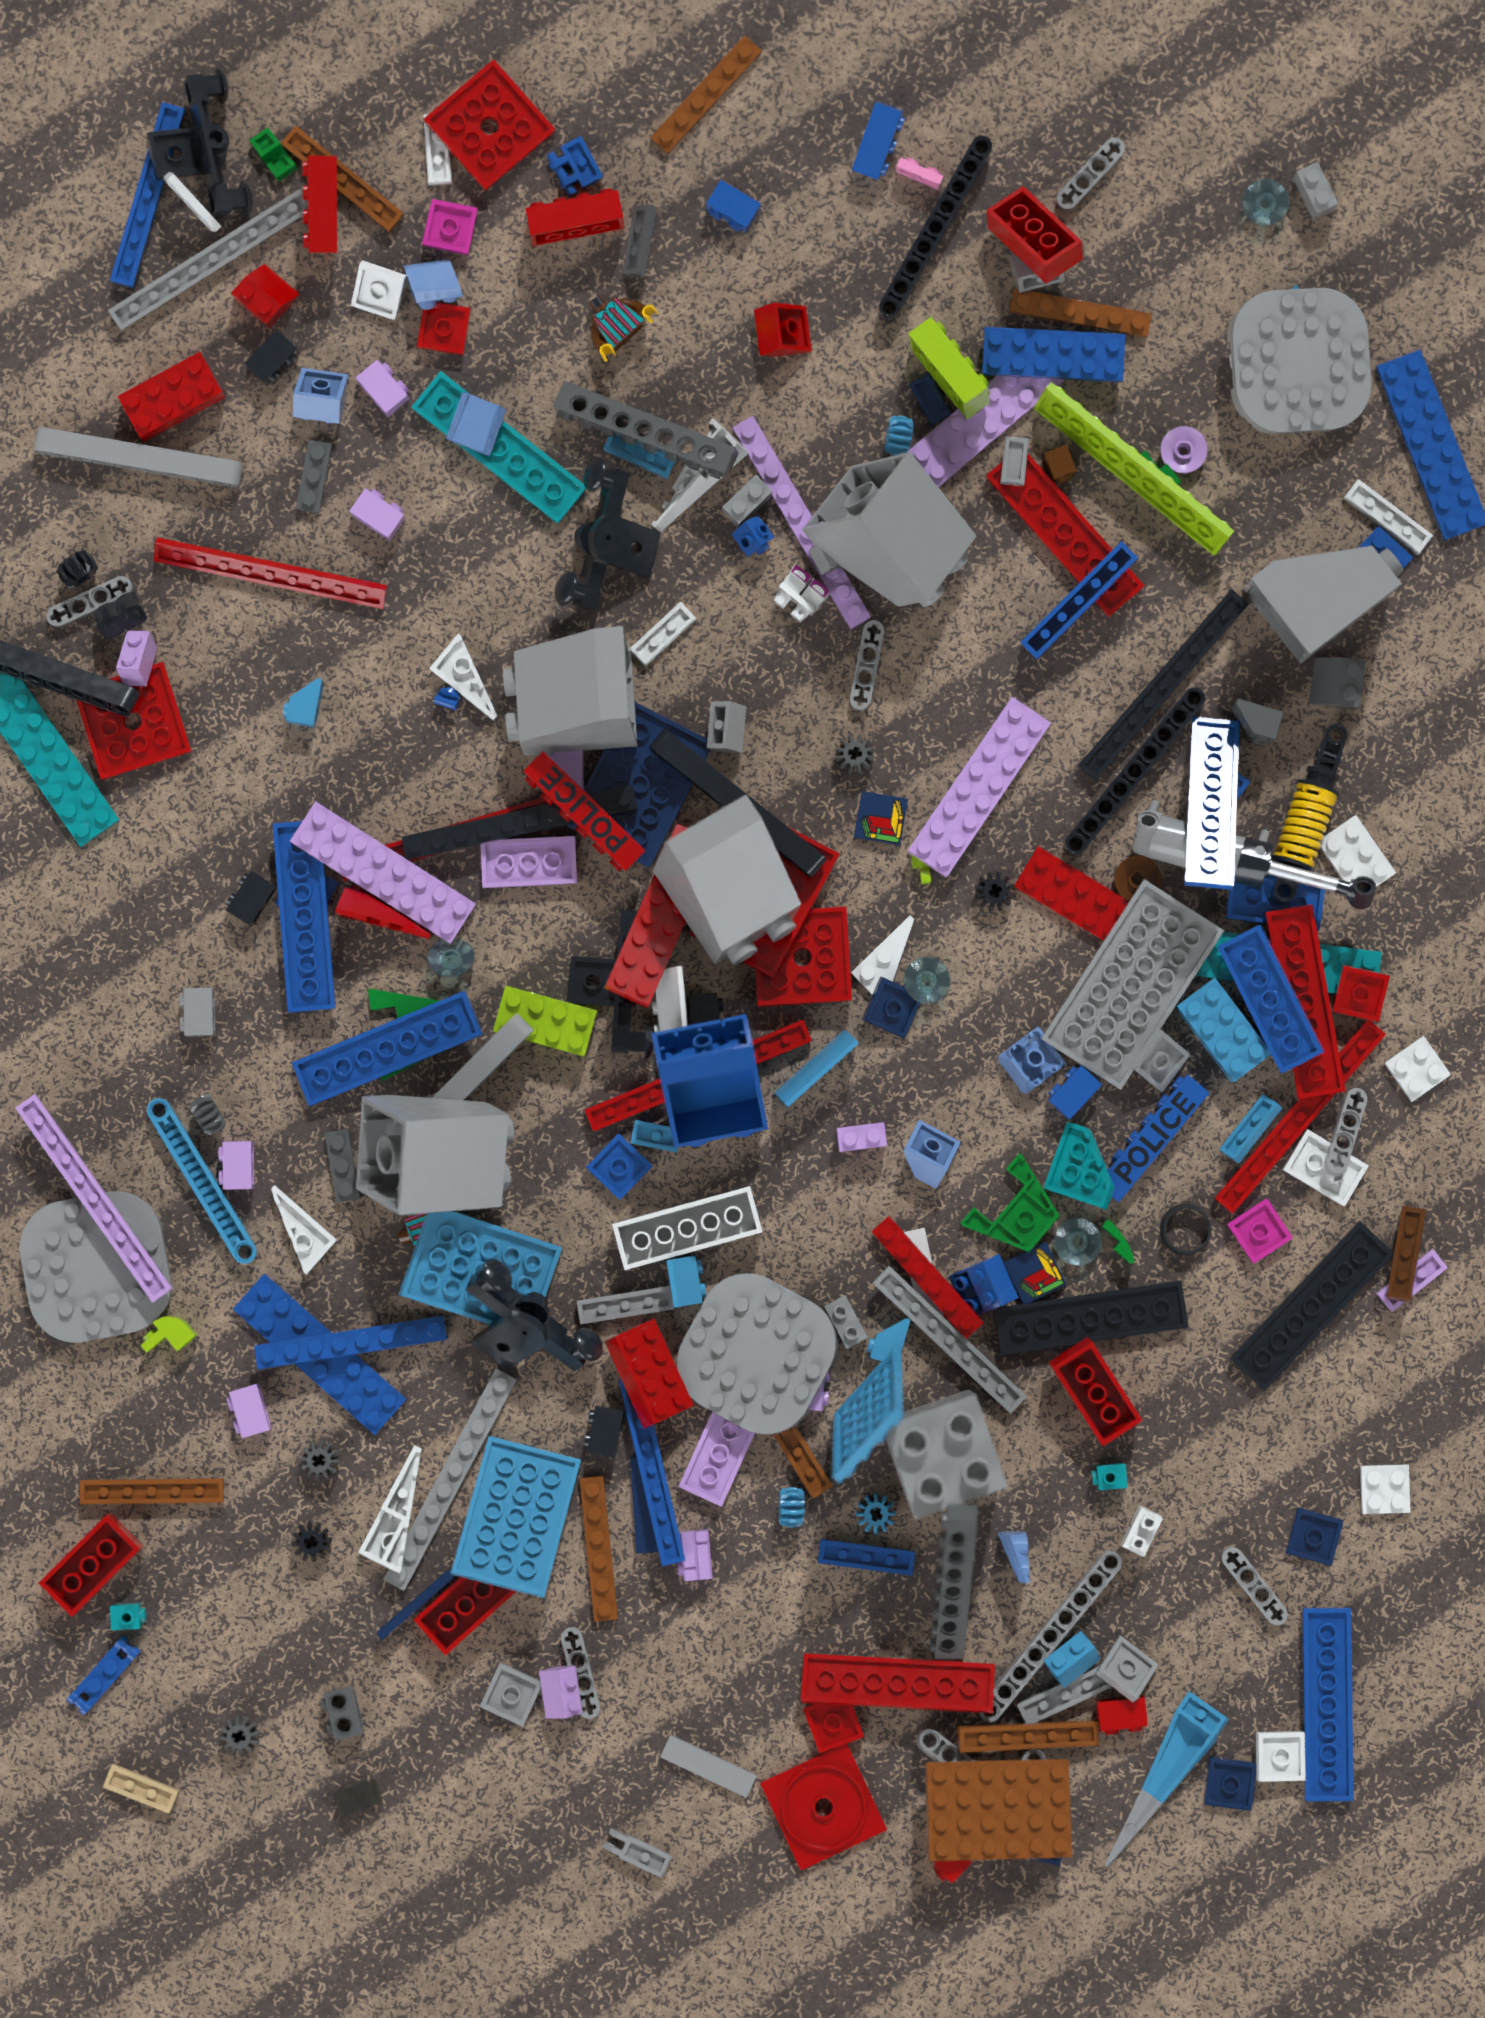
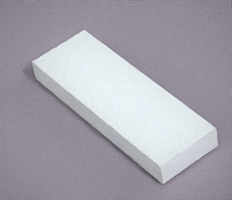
M424 123L428 185L452 184L450 151Z
M168 172L163 177V180L209 230L216 232L222 227L173 173Z
M679 602L629 650L646 667L697 619Z

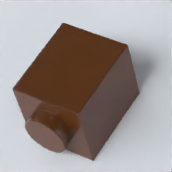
M1067 445L1044 453L1043 459L1054 483L1059 481L1060 484H1063L1073 479L1072 476L1075 475L1077 470Z

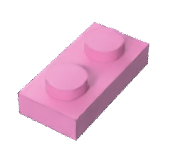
M900 157L896 167L897 173L939 190L943 181L940 171L932 167H927L926 169L919 166V163L914 159H903Z

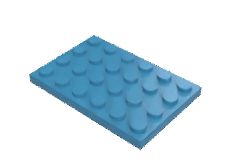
M454 1211L427 1213L399 1295L491 1325L502 1317L465 1290L470 1276L482 1270L484 1263L488 1260H498L504 1263L510 1270L512 1275L511 1287L524 1297L530 1292H537L546 1297L562 1247Z
M895 1347L833 1414L832 1477L838 1482H841L845 1477L849 1478L854 1473L856 1465L861 1459L863 1461L866 1460L871 1454L873 1446L876 1443L880 1444L886 1438L887 1431L892 1426H897L903 1419L902 1353Z
M489 1436L451 1574L544 1598L581 1460Z

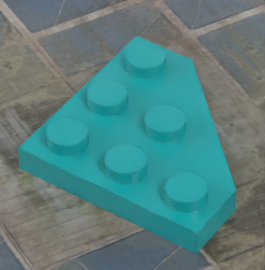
M1067 1122L1043 1188L1107 1210L1115 1187L1092 1131L1086 1127Z

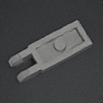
M614 1828L610 1829L609 1834L616 1839L624 1841L625 1844L620 1849L610 1842H604L602 1846L604 1849L660 1878L663 1877L672 1858L671 1854L632 1835H626Z

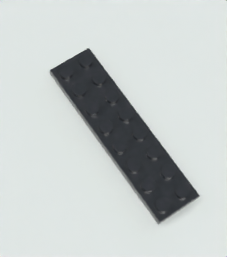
M1358 1221L1229 1359L1258 1387L1265 1391L1394 1255V1252L1361 1221Z
M1182 1280L993 1309L1000 1355L1075 1345L1087 1337L1092 1342L1189 1328Z

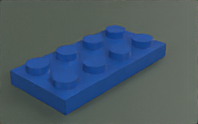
M1267 876V879H1264L1261 890L1234 882L1233 889L1228 891L1225 919L1266 924L1265 912L1312 904L1317 931H1320L1325 890L1299 883L1296 894L1291 900L1286 903H1277L1271 895L1276 877ZM1278 887V893L1281 897L1286 898L1289 896L1287 887Z

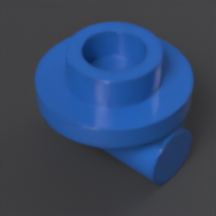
M446 687L439 690L438 694L434 697L433 703L457 710L461 698L454 688Z

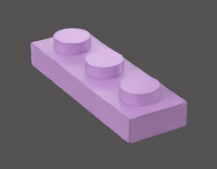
M1433 1249L1418 1259L1412 1296L1448 1268ZM1388 1283L1376 1294L1387 1308L1393 1312L1404 1301L1387 1299Z

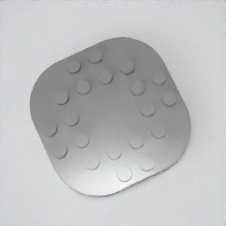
M1329 288L1272 290L1247 300L1233 315L1227 334V343H1230L1233 375L1231 396L1237 412L1252 425L1251 427L1267 434L1326 432L1348 425L1362 413L1371 393L1369 338L1364 315L1351 298Z
M121 1191L106 1192L173 1287V1279L170 1274L162 1231L163 1226L156 1211L150 1204L134 1194ZM79 1198L62 1200L44 1206L29 1219L22 1232L20 1258L30 1310L38 1325L56 1339L79 1343L140 1331L151 1326L152 1322L159 1319L170 1303L173 1289L152 1303Z
M749 1273L737 1274L722 1280L708 1293L680 1345L677 1369L690 1397L698 1404L750 1432L768 1435L776 1434L793 1428L807 1415L810 1410L809 1407L826 1375L834 1365L838 1351V1338L832 1320L815 1303L764 1276Z

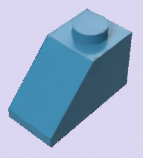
M317 678L289 698V703L285 702L283 716L286 717L287 723L316 728L324 687L322 679Z
M904 1318L877 1333L874 1339L870 1338L866 1352H870L869 1357L882 1361L894 1347L902 1352L910 1319Z

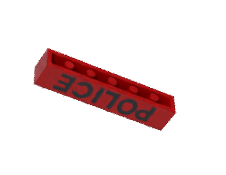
M544 751L523 771L526 775L524 780L533 789L537 786L544 793L541 797L549 805L555 803L560 808L558 813L567 822L571 819L577 825L575 830L584 839L589 836L594 841L592 846L601 855L606 853L611 858L609 863L618 872L621 869L627 872L646 853Z

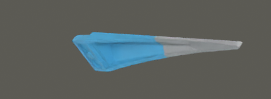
M1188 1691L1174 1713L1145 1783L1105 1863L1106 1866H1110L1212 1747L1217 1741L1216 1738L1229 1721L1226 1716L1190 1691Z

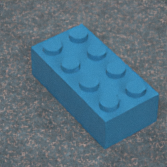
M1216 978L1211 979L1174 1007L1231 1083L1238 1080L1271 1055L1268 1047Z

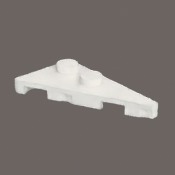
M457 634L429 669L490 719L495 721L498 716L461 635Z
M911 916L900 924L851 972L871 994H873L880 976L893 981L914 921Z
M274 1185L271 1188L274 1200L279 1208L288 1235L292 1240L303 1272L308 1274L334 1245L337 1239Z

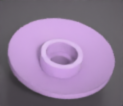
M1186 426L1174 428L1162 440L1160 447L1162 460L1165 465L1168 464L1175 472H1193L1206 459V440L1194 428ZM1182 447L1187 450V454L1180 455L1179 449Z

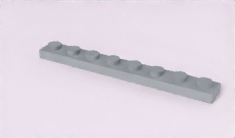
M889 1265L872 1282L1010 1414L1027 1397Z

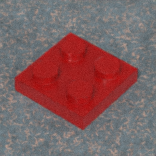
M436 303L432 309H423L417 348L464 356L471 308Z
M1342 965L1331 1011L1379 1022L1390 976Z
M813 1703L802 1707L819 1754L864 1737L853 1705Z

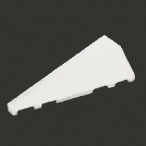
M712 418L709 422L712 429L708 437L736 447L739 454L733 465L734 467L749 452L735 437ZM712 452L707 453L703 460L711 461L715 454ZM685 464L672 487L676 492L670 502L664 501L662 508L665 511L657 521L652 522L653 527L662 532L719 479L709 476L706 470L699 468V471L688 468Z
M415 1445L358 1552L399 1574L402 1569L421 1455V1448Z

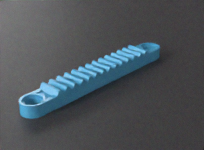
M160 1098L152 1100L147 1106V1114L234 1259L241 1264L253 1262L258 1253L255 1243L181 1120L167 1100ZM158 1103L163 1104L166 1108V1112L162 1117H157L153 1113V1108ZM243 1245L249 1246L252 1250L251 1256L247 1259L239 1256V1249Z

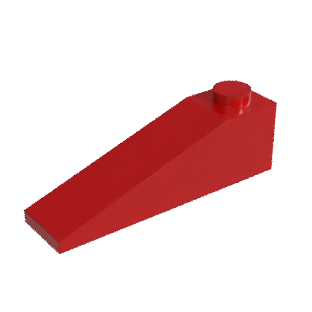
M351 885V889L344 887L335 911L338 916L431 940L432 935L370 894L365 893V890L360 886Z

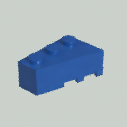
M879 101L875 102L852 171L877 180L880 179L881 175L885 177L889 163L886 162L888 154H893L897 144V140L894 138L897 130L901 131L905 121L903 117L904 110Z

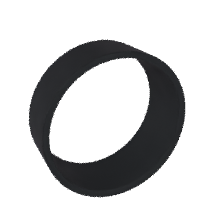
M1191 1204L1176 1205L1163 1216L1160 1223V1236L1170 1251L1179 1255H1193L1201 1251L1209 1242L1211 1223L1206 1213L1199 1207ZM1184 1208L1200 1212L1207 1220L1209 1227L1208 1237L1204 1244L1192 1251L1177 1249L1170 1243L1166 1234V1225L1170 1216Z

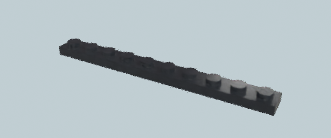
M1231 589L1078 764V767L1096 781L1239 617L1249 603Z
M633 785L589 795L609 816L638 809ZM553 803L552 805L546 804L402 836L406 859L412 860L574 824L571 819L567 822L558 813L560 808Z

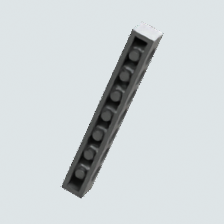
M566 381L563 382L553 405L556 412H558V416L564 420L570 421L571 418L579 421L581 426L592 429V427L601 429L600 433L611 438L615 434L621 437V441L631 446H634L635 443L642 445L643 449L649 453L656 454V452L665 454L664 458L672 462L683 461L688 468L699 471V468L708 471L707 474L716 479L721 477L728 479L739 454L734 446ZM586 403L583 411H576L578 404ZM601 411L608 412L606 418L602 420L597 419V415ZM621 420H629L625 428L618 427ZM643 428H650V433L647 436L639 435ZM663 437H672V440L669 444H661V440ZM685 445H693V449L691 452H682V449ZM712 452L715 454L713 460L708 462L703 460L707 453Z
M947 1504V1513L942 1514L941 1529H945V1532H940V1547H943V1550L938 1551V1565L942 1566L937 1568L936 1583H940V1586H935V1600L938 1601V1604L934 1603L933 1618H937V1620L932 1621L931 1635L935 1636V1638H930V1653H934V1660L963 1662L977 1529V1506Z

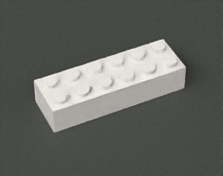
M750 1186L612 1224L624 1270L762 1233Z

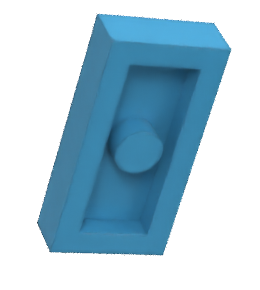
M635 1120L631 1138L632 1144L677 1153L678 1148L674 1146L671 1127Z

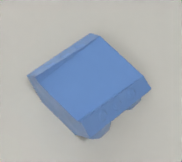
M449 259L403 266L415 304H418L420 308L424 310L432 309L439 300L450 303L456 301L458 297H463Z
M462 393L446 439L490 456L498 431L504 423L506 409L469 393Z
M1036 1027L998 1056L999 1064L1003 1066L1019 1090L1025 1094L1066 1065V1062L1055 1047L1041 1039L1044 1033L1040 1027Z
M1025 1531L997 1532L1017 1580L1020 1583H1030L1027 1533Z

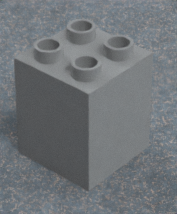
M969 1389L903 1412L904 1416L897 1426H892L887 1431L888 1434L885 1440L909 1509L915 1519L947 1508V1504L958 1505L1008 1487L976 1394Z

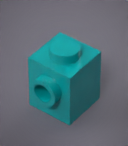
M1125 1463L1095 1465V1471H1091L1092 1484L1097 1485L1098 1490L1128 1488Z
M142 1603L111 1605V1630L142 1628L143 1623L147 1621L146 1608H142Z

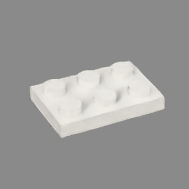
M1356 815L1324 836L1322 841H1318L1321 844L1320 849L1342 880L1351 882V879L1366 876L1374 880L1377 887L1396 874Z
M1306 1129L1282 1170L1338 1204L1345 1206L1369 1165L1351 1155L1347 1169L1338 1176H1331L1324 1168V1161L1330 1142ZM1338 1154L1337 1158L1331 1162L1334 1165L1333 1169L1336 1170L1341 1167L1338 1165V1160L1341 1155L1345 1156V1154Z

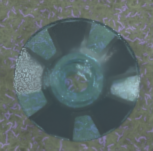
M1261 179L1252 183L1246 189L1242 201L1246 216L1252 222L1262 226H1270L1280 222L1287 214L1290 203L1286 189L1280 183L1271 179ZM1267 201L1269 203V207L1263 208L1261 206V202Z
M455 938L451 944L445 940L437 942L431 947L427 955L430 969L436 974L445 977H455L467 972L475 960L474 950L470 944Z
M921 957L914 960L904 973V986L907 993L915 1001L923 1004H932L940 1001L950 988L951 979L948 969L941 961L932 957ZM922 978L929 980L928 986L922 984Z
M1073 1218L1065 1221L1057 1229L1054 1237V1247L1058 1256L1064 1262L1075 1266L1085 1265L1093 1261L1099 1254L1102 1245L1101 1235L1097 1227L1092 1222L1082 1218ZM1075 1237L1081 1239V1245L1078 1247L1073 1245Z

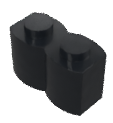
M136 592L125 593L118 597L115 602L101 605L93 613L97 626L105 639L117 637L126 628L136 627L147 619L143 604Z

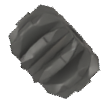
M848 735L849 743L847 744L845 740L841 739L839 743L843 748L836 747L835 749L836 753L843 754L837 756L835 761L840 762L844 760L840 769L843 770L847 765L850 766L848 774H852L853 767H856L857 773L861 774V765L868 770L870 766L866 761H874L873 756L867 755L874 752V747L865 748L870 741L866 739L863 743H860L861 735H858L854 742L852 735ZM854 749L859 750L858 754L861 753V757L852 760V755H848V752H853Z
M209 1094L200 1095L190 1103V1109L205 1134L217 1133L226 1126L223 1115Z
M321 1439L317 1448L316 1443L311 1441L310 1447L312 1450L307 1447L302 1449L308 1456H300L299 1460L307 1461V1464L301 1466V1470L310 1468L307 1477H311L316 1472L315 1479L319 1481L321 1479V1472L326 1479L330 1478L328 1470L333 1473L337 1472L336 1467L332 1464H339L340 1459H333L332 1456L337 1455L339 1451H329L333 1446L331 1442L324 1448V1440ZM322 1454L325 1457L323 1459L326 1461L325 1465H316L315 1461L317 1460L314 1457Z
M240 1715L235 1716V1722L229 1718L226 1720L229 1727L222 1726L220 1729L223 1733L227 1734L219 1737L220 1741L227 1740L228 1742L223 1746V1749L226 1750L231 1746V1755H235L237 1749H239L240 1756H244L245 1748L248 1752L252 1753L254 1751L252 1744L258 1745L260 1742L254 1736L260 1735L261 1731L252 1730L257 1725L256 1721L251 1725L247 1724L250 1719L249 1716H246L243 1722H241ZM239 1730H242L244 1732L243 1736H246L241 1741H238L236 1739L237 1736H234V1733H238Z

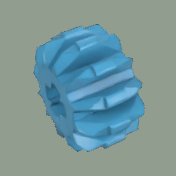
M900 415L892 416L889 419L884 444L886 453L895 456L909 452L913 434L912 419Z
M795 1487L781 1489L778 1502L780 1525L795 1528L803 1524L805 1497L802 1489Z
M877 1493L873 1494L874 1501H871L868 1495L864 1496L868 1504L865 1505L862 1502H858V1506L864 1509V1511L855 1512L856 1516H864V1518L858 1521V1524L863 1525L868 1522L864 1529L866 1532L870 1530L871 1526H874V1534H878V1526L880 1525L882 1530L886 1532L887 1527L884 1523L894 1524V1521L888 1518V1516H895L896 1511L887 1510L893 1507L894 1503L889 1502L884 1505L887 1500L886 1495H883L880 1501H878ZM875 1507H878L882 1516L879 1519L876 1517V1520H874L870 1510L872 1508L876 1510Z

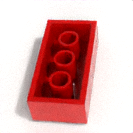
M308 155L307 161L302 162V176H307V185L302 186V200H307V209H303L302 214L303 224H307V233H303V248H307V253L336 254L337 156Z
M1024 186L986 210L988 229L1045 284L1083 260L1082 241Z
M611 188L600 190L599 194L594 195L581 193L576 195V198L568 200L566 197H560L547 204L534 202L529 205L530 207L525 208L533 246L624 229L618 190L613 191Z
M200 351L117 396L143 442L226 398Z
M655 1319L604 1341L643 1428L694 1406Z
M1088 1337L1048 1362L1102 1446L1143 1421L1094 1343Z
M109 1513L38 1584L73 1617L144 1546L112 1513Z
M459 1577L418 1614L414 1621L446 1656L517 1591Z

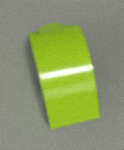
M166 1316L152 1322L158 1331L153 1329L143 1337L145 1342L140 1346L148 1353L166 1338L176 1351H180L198 1334L182 1318Z

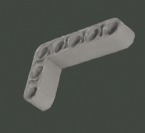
M935 1730L921 1731L916 1738L917 1747L936 1762H946L942 1758V1752L946 1748L950 1749L953 1753V1758L950 1762L974 1761L964 1752L960 1753L954 1744ZM925 1734H930L934 1739L931 1747H926L923 1744ZM1030 1749L1025 1751L1018 1759L1027 1760L1031 1753L1035 1754L1038 1760H1045V1756L1038 1749Z

